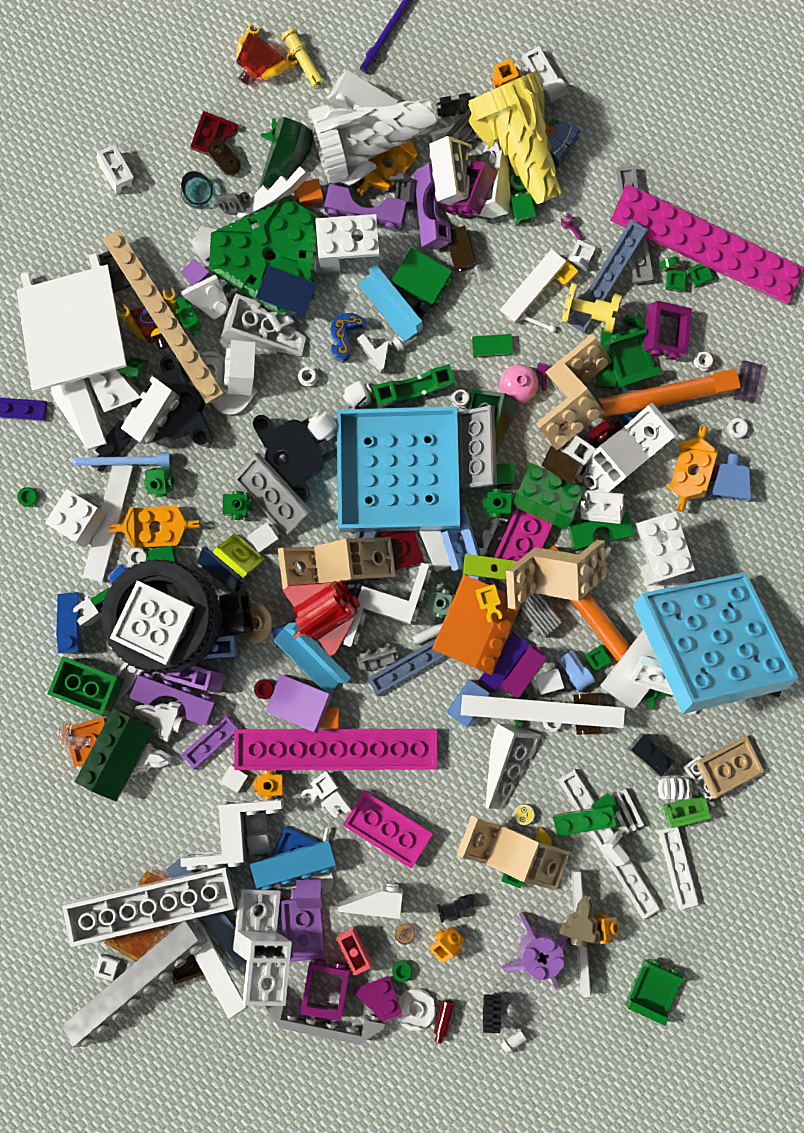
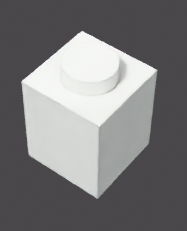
M575 435L570 439L563 452L585 465L596 448Z
M265 523L247 536L260 554L280 541L277 537L280 533L274 524L269 526L268 523Z
M558 668L534 675V680H531L534 692L538 691L539 695L564 688Z

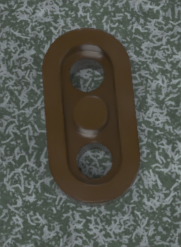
M215 139L211 141L207 146V154L223 174L227 176L237 174L241 167L239 159L222 140ZM215 146H219L221 148L220 153H217L215 151ZM228 162H233L234 168H229Z

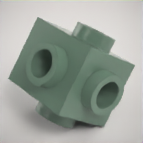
M440 589V592L430 590L425 610L435 612L434 616L445 619L454 598L452 591Z

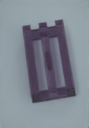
M744 360L741 362L738 376L741 388L735 391L733 400L747 401L751 404L755 402L762 364ZM748 366L743 395H740L745 369ZM755 367L756 371L751 395L747 397L752 370Z

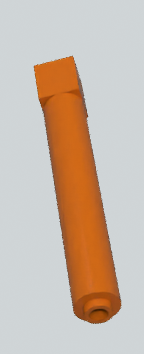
M737 370L721 371L710 376L597 399L598 404L604 411L599 417L604 419L641 411L651 403L656 407L711 395L714 397L735 392L741 388Z
M555 545L549 549L559 551ZM589 592L579 601L570 600L613 657L619 662L629 649L630 644Z

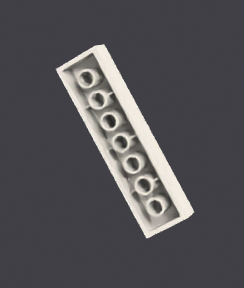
M224 865L218 868L70 901L62 905L70 947L231 910L236 907V901L228 865Z

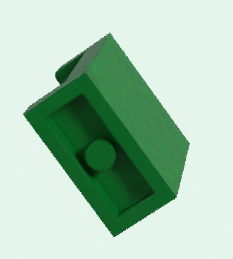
M410 248L391 283L397 290L401 288L418 299L429 302L432 309L435 304L438 306L443 298L441 293L444 288L448 289L453 281L451 277L452 270Z
M637 327L629 330L628 334L623 336L621 333L610 336L611 340L604 343L607 353L612 360L611 365L619 388L662 374L659 366L654 367L650 352L643 351L644 334L647 333V329L640 330Z
M644 959L625 1006L631 1011L666 1026L669 1019L667 1017L668 1011L680 983L683 984L685 979L680 976L681 972L670 967L667 970L662 968V963L651 959L650 962Z

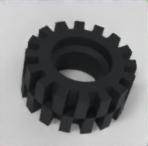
M484 994L483 1033L500 1034L501 995Z

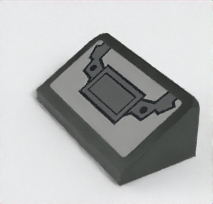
M470 108L446 134V137L450 136L466 142L472 135L474 129L469 124L472 114Z

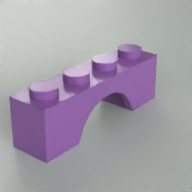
M428 163L414 172L421 247L437 250L452 242L450 223L442 221L439 217L435 182L432 175L433 167L432 164Z
M329 184L324 210L331 217L376 214L378 225L395 231L396 229L401 230L406 210V201L387 197L380 205L373 208H365L353 201L349 188Z
M147 673L144 676L138 675L130 699L152 705L160 697H175L184 705L186 719L208 726L216 702L212 701L213 697L201 694L199 697L193 694L194 690L182 687V690L174 687L175 683L163 680V683L155 680L156 676Z

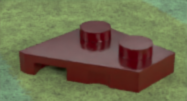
M203 111L190 149L208 156V144L215 139L222 140L223 142L226 141L238 129L239 124Z
M604 420L588 432L587 443L594 448L599 447L608 438L620 431L623 426L619 421L615 423L614 421Z

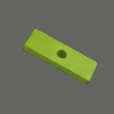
M465 554L462 575L507 581L506 570L517 561ZM492 565L496 567V572L491 571Z

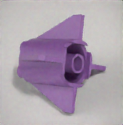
M519 913L528 933L522 937L519 944L518 952L520 957L501 966L503 971L526 970L529 975L537 980L551 979L555 989L559 988L555 976L564 967L563 950L570 943V938L562 935L555 939L549 932L540 929L531 930L523 913Z

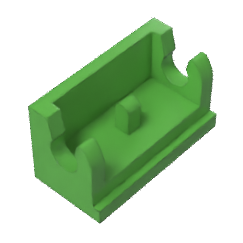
M703 795L663 804L667 824L670 828L711 818L706 799L703 798Z

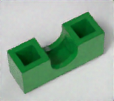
M628 512L624 513L621 524L576 520L571 522L572 525L567 528L573 551L589 547L594 542L593 534L596 529H605L610 535L611 542L634 535Z

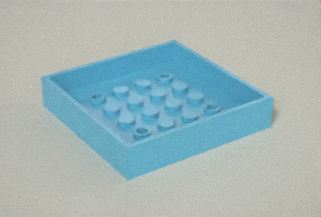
M457 406L337 410L338 529L340 533L460 530ZM431 438L432 441L430 443H425L424 439ZM370 439L372 443L370 445H366L364 443L365 440ZM431 496L433 501L426 502V497ZM367 498H372L373 502L371 504H367L365 500Z
M746 572L645 592L633 604L682 714L786 690L798 679Z

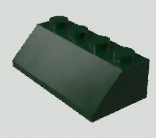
M113 708L74 782L93 793L117 802L155 728L123 710Z

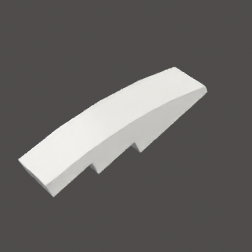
M299 167L289 179L281 176L271 188L262 185L250 199V202L244 206L246 212H239L237 216L239 218L244 216L248 218L252 216L253 212L259 211L286 196L288 197L311 173L307 169Z

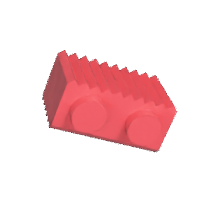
M352 926L338 933L336 941H339L338 944L342 952H344L346 960H348L347 963L351 967L353 975L371 968L372 961L356 927Z

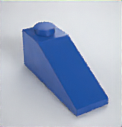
M79 592L58 594L56 635L59 654L83 652L82 629L77 622L80 618V609L78 612H73L74 608L79 604Z

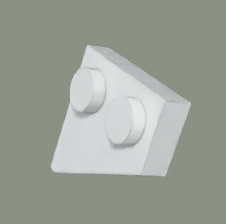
M216 275L181 291L184 298L213 319L229 312L230 306Z

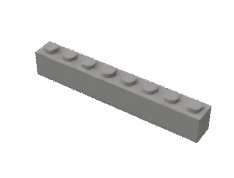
M184 920L62 1025L73 1047H87L94 1041L93 1038L108 1030L109 1024L122 1018L125 1014L124 1012L128 1008L136 1006L143 995L151 993L156 988L155 985L169 978L170 972L184 965L190 955H194L202 949V945L207 941L194 921Z

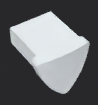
M200 226L196 237L193 238V248L201 260H206L210 257L211 232L217 229Z
M577 240L571 256L566 260L576 269L588 271V264L596 247Z
M619 830L600 846L616 866L624 865L630 860L617 844L622 837Z

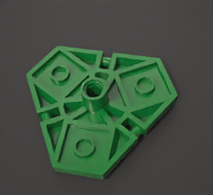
M286 196L259 211L253 212L252 216L248 218L244 216L227 226L211 232L209 271L241 291L246 289L249 291V296L256 299L268 266L315 283L316 260H314V255H316L317 215ZM257 223L258 227L253 229L251 225ZM299 254L306 255V258H299ZM267 255H273L275 259L269 261L266 260L265 257ZM251 278L256 280L254 284L249 282ZM259 301L260 303L277 312L281 316L289 312L287 310L281 309L271 304Z

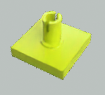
M236 533L219 544L213 551L216 556L242 578H245L265 560L263 556Z

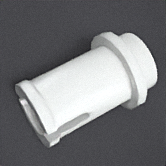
M413 336L406 342H403L400 337H394L391 344L397 352L403 351L405 346L417 339V336Z
M518 1029L509 1038L503 1039L500 1045L508 1055L510 1052L513 1053V1050L527 1039L521 1030Z

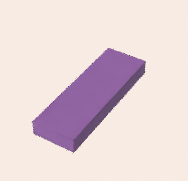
M226 714L183 752L181 756L195 770L234 736L235 729L240 728Z

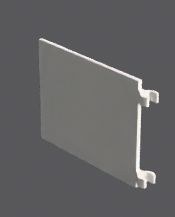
M97 253L89 255L92 266L90 270L34 285L33 278H30L29 272L21 274L23 288L17 290V297L33 392L127 367L108 265H101Z

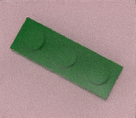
M613 805L555 814L553 816L557 836L616 827L618 825Z

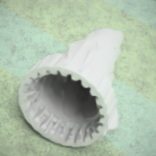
M428 98L412 103L404 101L390 106L361 107L353 110L344 108L330 110L328 105L308 110L313 138L328 183L342 182L347 186L353 185L376 169V164L368 161L372 157L386 152L392 147L407 143V139L429 132L436 124V117Z

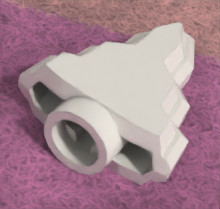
M171 701L169 704L159 703L156 706L147 704L137 705L134 710L137 717L154 727V732L158 733V738L166 742L169 741L173 731L177 733L180 731L184 717L179 716L182 704Z
M148 742L131 775L147 772L151 767L168 765L171 763V756L163 750L154 749L153 745Z

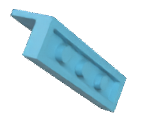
M375 263L370 266V275L359 282L358 285L402 341L406 342L423 330L422 320Z
M288 623L274 639V642L324 692L330 694L338 683L346 684L351 677L312 637L308 638L303 633L296 639L293 635L299 629L297 623Z

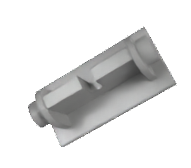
M384 643L372 650H361L356 654L360 671H367L378 667L376 660H380L382 666L395 663V660H398V655L394 643Z

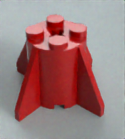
M340 580L339 582L289 585L282 591L294 606L293 613L297 612L298 616L295 621L299 629L293 635L296 639L303 633L308 638L312 636L314 641L318 640L329 656L335 654L357 615V608L360 607L358 599L349 592L346 582Z

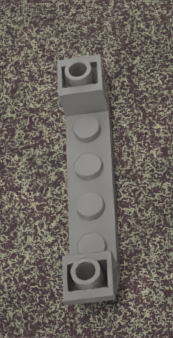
M265 1006L277 1026L281 1029L358 1045L385 1027V1023L376 1014L365 1015L361 1032L353 1026L342 1028L333 1022H326V1024L318 1023V1020L314 1018L298 1019V1016L295 1014H286L284 1016L282 1015L284 1006Z

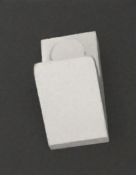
M362 334L357 338V343L382 374L385 370L388 341L375 349L376 344L374 341Z
M266 812L256 815H245L248 833L246 838L250 855L271 853Z

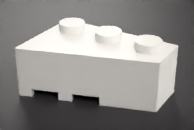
M348 70L337 79L327 99L345 109L352 110L361 107L390 106L398 102V100Z
M450 136L430 143L432 175L435 182L437 202L451 205L468 198L470 176L467 175V167L471 163V160L468 159V151L471 150L472 145Z
M118 369L89 377L104 412L139 399L142 394L133 384L132 380L125 377L124 373H119Z
M153 376L150 379L152 385L148 392H142L140 396L143 400L137 408L133 407L121 429L144 445L152 441L155 436L154 432L159 426L164 425L167 420L166 416L170 410L173 411L178 406L180 399L179 395Z

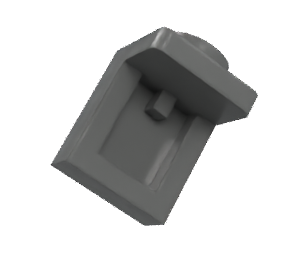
M401 172L397 173L396 176H389V181L396 183L395 199L406 201V204L414 203L416 179L409 177L407 173Z

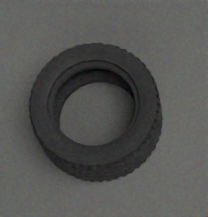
M164 559L142 561L123 571L112 582V586L108 588V592L105 594V601L102 603L103 608H101L103 633L105 634V639L109 642V647L117 654V657L122 658L123 662L128 663V665L134 668L157 673L185 671V669H190L192 666L197 665L198 662H201L204 657H207L219 638L218 634L221 632L220 628L222 625V608H220L221 603L218 600V595L205 577L187 566ZM137 581L153 588L163 584H174L185 593L190 605L195 607L190 627L184 638L178 643L168 665L110 639Z

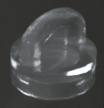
M411 209L405 213L403 224L406 230L410 231L419 228L417 209Z
M473 266L474 269L466 273V280L470 283L476 282L477 285L484 284L482 266Z

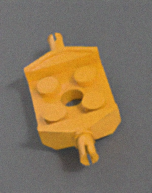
M413 138L407 139L405 144L392 147L386 152L368 160L376 164V169L364 177V182L356 190L361 196L372 187L381 191H389L395 183L389 181V176H396L400 172L405 173L417 159L418 154L412 144ZM385 159H391L393 165L385 167L382 162Z
M700 425L696 438L678 443L681 449L671 484H666L669 489L679 496L676 508L679 512H684L687 501L704 497L708 490L718 451L707 443L705 437L708 427ZM698 466V473L691 475L692 468Z
M177 505L130 507L124 523L109 524V527L112 528L109 531L110 533H125L133 548L179 546L186 530L200 529V521L185 520ZM153 522L161 524L159 532L154 533L151 531L150 526Z

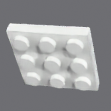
M137 581L110 639L168 665L195 607Z

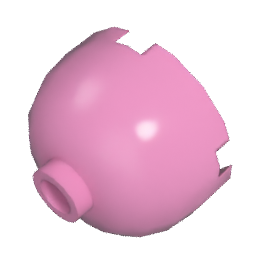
M512 365L501 375L499 390L501 393L513 396L517 401V405L528 403L538 391L539 382L537 374L526 365Z

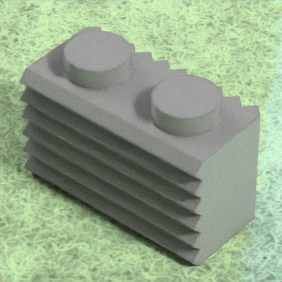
M534 593L523 602L518 612L524 621L527 619L532 624L530 628L537 637L539 635L545 637L563 622L543 596L538 593Z

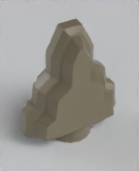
M584 895L577 904L576 912L570 914L567 922L561 925L559 934L569 937L570 944L586 948L587 942L600 944L601 933L597 930L598 921L593 916L595 907L591 896Z

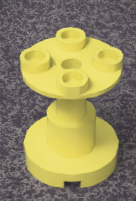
M571 283L569 291L571 297L567 296L564 308L568 310L564 311L562 322L568 323L572 310L591 314V319L606 322L604 332L612 334L622 295L614 293L611 303L598 299L593 303L577 299L578 284Z

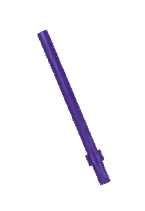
M402 0L374 46L369 48L366 58L359 68L363 73H366L372 62L376 61L380 55V49L412 0Z

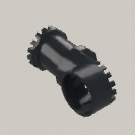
M475 894L461 896L450 904L442 906L438 904V911L441 913L439 914L441 923L446 919L461 918L459 910L470 909L471 906L474 908V905L475 907L478 906Z

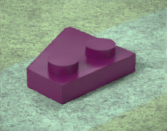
M390 976L353 989V993L383 1023L403 1016Z

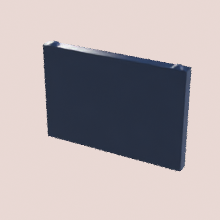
M268 266L256 299L305 317L317 284Z
M204 546L197 563L232 593L239 592L245 579Z

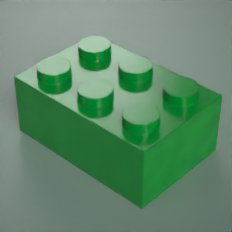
M530 463L511 505L566 530L574 517L585 487L570 484L556 474Z
M62 656L47 695L98 715L109 717L124 679L72 658Z

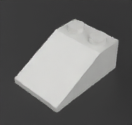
M387 883L386 886H380L340 901L338 912L400 919L402 888H399L398 884Z

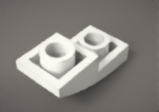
M698 756L685 765L683 769L706 801L710 802L713 798L695 761L701 759Z

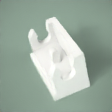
M114 144L98 151L97 162L115 194L121 193L122 187L125 185L130 188L134 177L116 145Z
M584 490V501L580 503L581 520L621 524L625 513L624 494Z
M86 596L85 600L73 610V612H78L79 609H82L81 614L84 616L77 620L80 626L89 627L101 619L102 607L94 606L90 596Z
M339 789L321 802V806H325L328 812L335 818L339 814L338 810L340 807L345 813L350 811L352 807Z

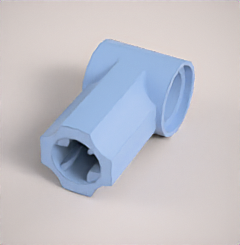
M572 650L557 660L569 676L570 683L578 693L595 682L592 674L586 667H583Z

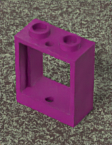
M471 161L470 166L467 167V175L470 178L477 179L468 202L459 201L451 205L440 204L451 215H480L497 171L486 162Z
M662 301L648 304L645 324L647 333L644 334L643 351L650 352L651 356L665 355L670 360H679L680 357L688 355L692 308ZM660 316L678 319L676 347L658 344Z
M536 646L527 647L499 687L514 698H519L547 659L543 656L544 652Z
M323 959L310 961L300 1014L341 1021L350 967H346V964L341 962H334V965L327 964L326 960ZM313 971L343 975L338 1007L308 1002Z

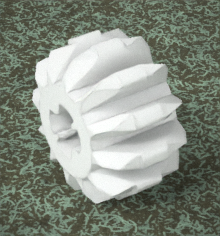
M681 778L661 779L658 786L659 797L661 799H690L693 792L692 781Z

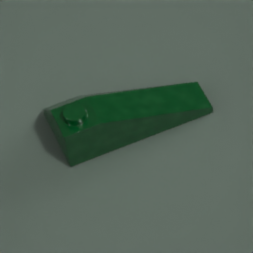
M287 117L278 119L259 189L262 185L271 188L281 176L289 179L301 166L309 154L314 138L311 129L303 123Z
M472 389L468 410L489 405L495 407L497 455L513 419L517 401L513 396L506 393Z

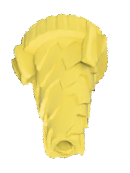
M538 70L471 99L468 104L472 113L469 119L470 126L481 140L487 144L488 148L494 146L497 139L499 140L505 156L508 155L516 176H520L531 198L537 204L562 193L556 178L555 164L549 151L552 147L545 132V129H547L544 121L545 98L543 90L545 88Z

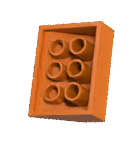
M463 575L432 649L492 675L521 605L516 609L508 608L507 593L496 588L501 602L500 605L496 606V609L502 613V619L499 620L498 615L492 613L490 615L492 622L489 623L486 619L488 611L487 609L481 610L475 590L490 585Z

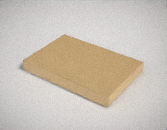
M747 735L695 761L713 799L765 772Z

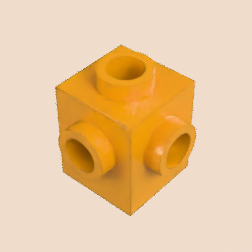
M512 59L493 66L491 80L494 87L497 88L521 77L518 67H515Z
M274 770L262 771V774L257 775V779H254V792L258 791V796H263V800L275 799V796L283 795V774H274ZM266 782L271 783V788L266 786Z
M608 913L596 914L595 919L598 921L597 930L601 933L600 944L611 943V939L618 938L619 925L617 918L608 917Z
M452 926L445 930L441 928L434 935L435 941L429 947V950L444 963L451 957L455 958L462 951L461 945L465 939Z

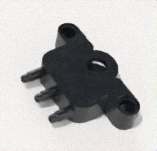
M166 355L160 361V368L165 378L159 381L180 396L179 404L173 411L170 410L166 416V422L163 426L157 428L158 432L155 433L154 438L148 444L163 438L177 440L190 434L194 443L201 447H209L213 443L214 438L202 412L205 401L197 388L189 384V380L179 360L172 355ZM174 361V368L167 370L168 363ZM152 384L147 386L144 392L147 393ZM187 395H191V405L183 408L181 405L182 399ZM139 398L131 402V407H137L143 399ZM201 433L207 434V439L204 442H199V435Z
M256 416L253 420V427L266 449L264 459L295 493L300 489H304L307 492L306 496L301 499L304 503H307L310 499V491L305 481L321 472L324 463L337 455V449L323 455L320 453L316 445L325 439L318 440L315 437H311L307 430L309 418L303 421L293 419L274 428L267 416ZM260 421L268 423L267 427L263 430L257 428ZM278 454H287L289 460L285 465L278 466L275 464V458Z

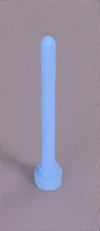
M161 452L157 456L74 458L73 464L75 466L157 464V466L170 467V452Z

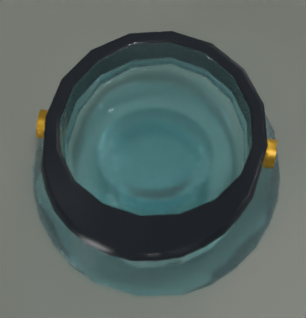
M190 171L182 178L180 194L182 200L189 207L203 209L213 202L215 188L208 177L200 172Z

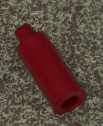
M444 999L441 1001L433 1031L436 1034L435 1042L443 1043L444 1037H448L456 1003Z

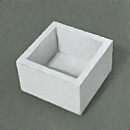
M231 340L230 348L226 347L224 386H227V394L251 396L254 380L255 342Z
M66 489L45 523L76 543L87 547L107 513Z

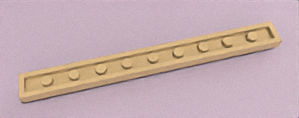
M118 229L103 238V242L205 403L209 405L222 397L224 393L121 231Z

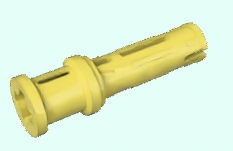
M292 28L286 31L281 38L288 44L290 53L299 61L312 87L319 86L317 82L322 84L323 79L305 51L306 45L298 37L297 29Z

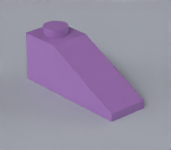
M192 666L190 669L176 673H160L159 677L220 694L226 674Z

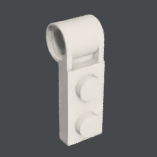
M540 46L522 55V60L530 73L538 70L545 88L543 90L544 97L549 104L568 94L564 81L561 78L558 79Z

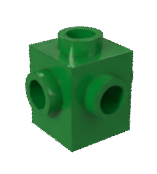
M171 467L145 470L144 485L148 495L155 494V497H165L167 493L174 491L175 479L172 476Z
M492 489V492H488L487 497H483V509H487L486 514H490L491 518H502V515H510L512 493H504L502 489ZM498 501L501 505L495 506L493 503Z
M232 491V494H223L222 514L224 516H231L232 520H243V517H248V512H252V500H249V496L244 495L243 491ZM240 503V506L235 508L236 504Z

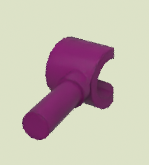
M566 213L569 222H565L561 218V226L569 228L578 239H581L583 236L572 224V215Z
M539 362L536 373L542 374V391H547V374L545 372L549 367L546 363Z

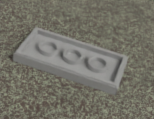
M489 405L457 412L459 490L465 491L497 485L495 407Z
M259 452L254 454L233 478L285 537H288L312 512Z

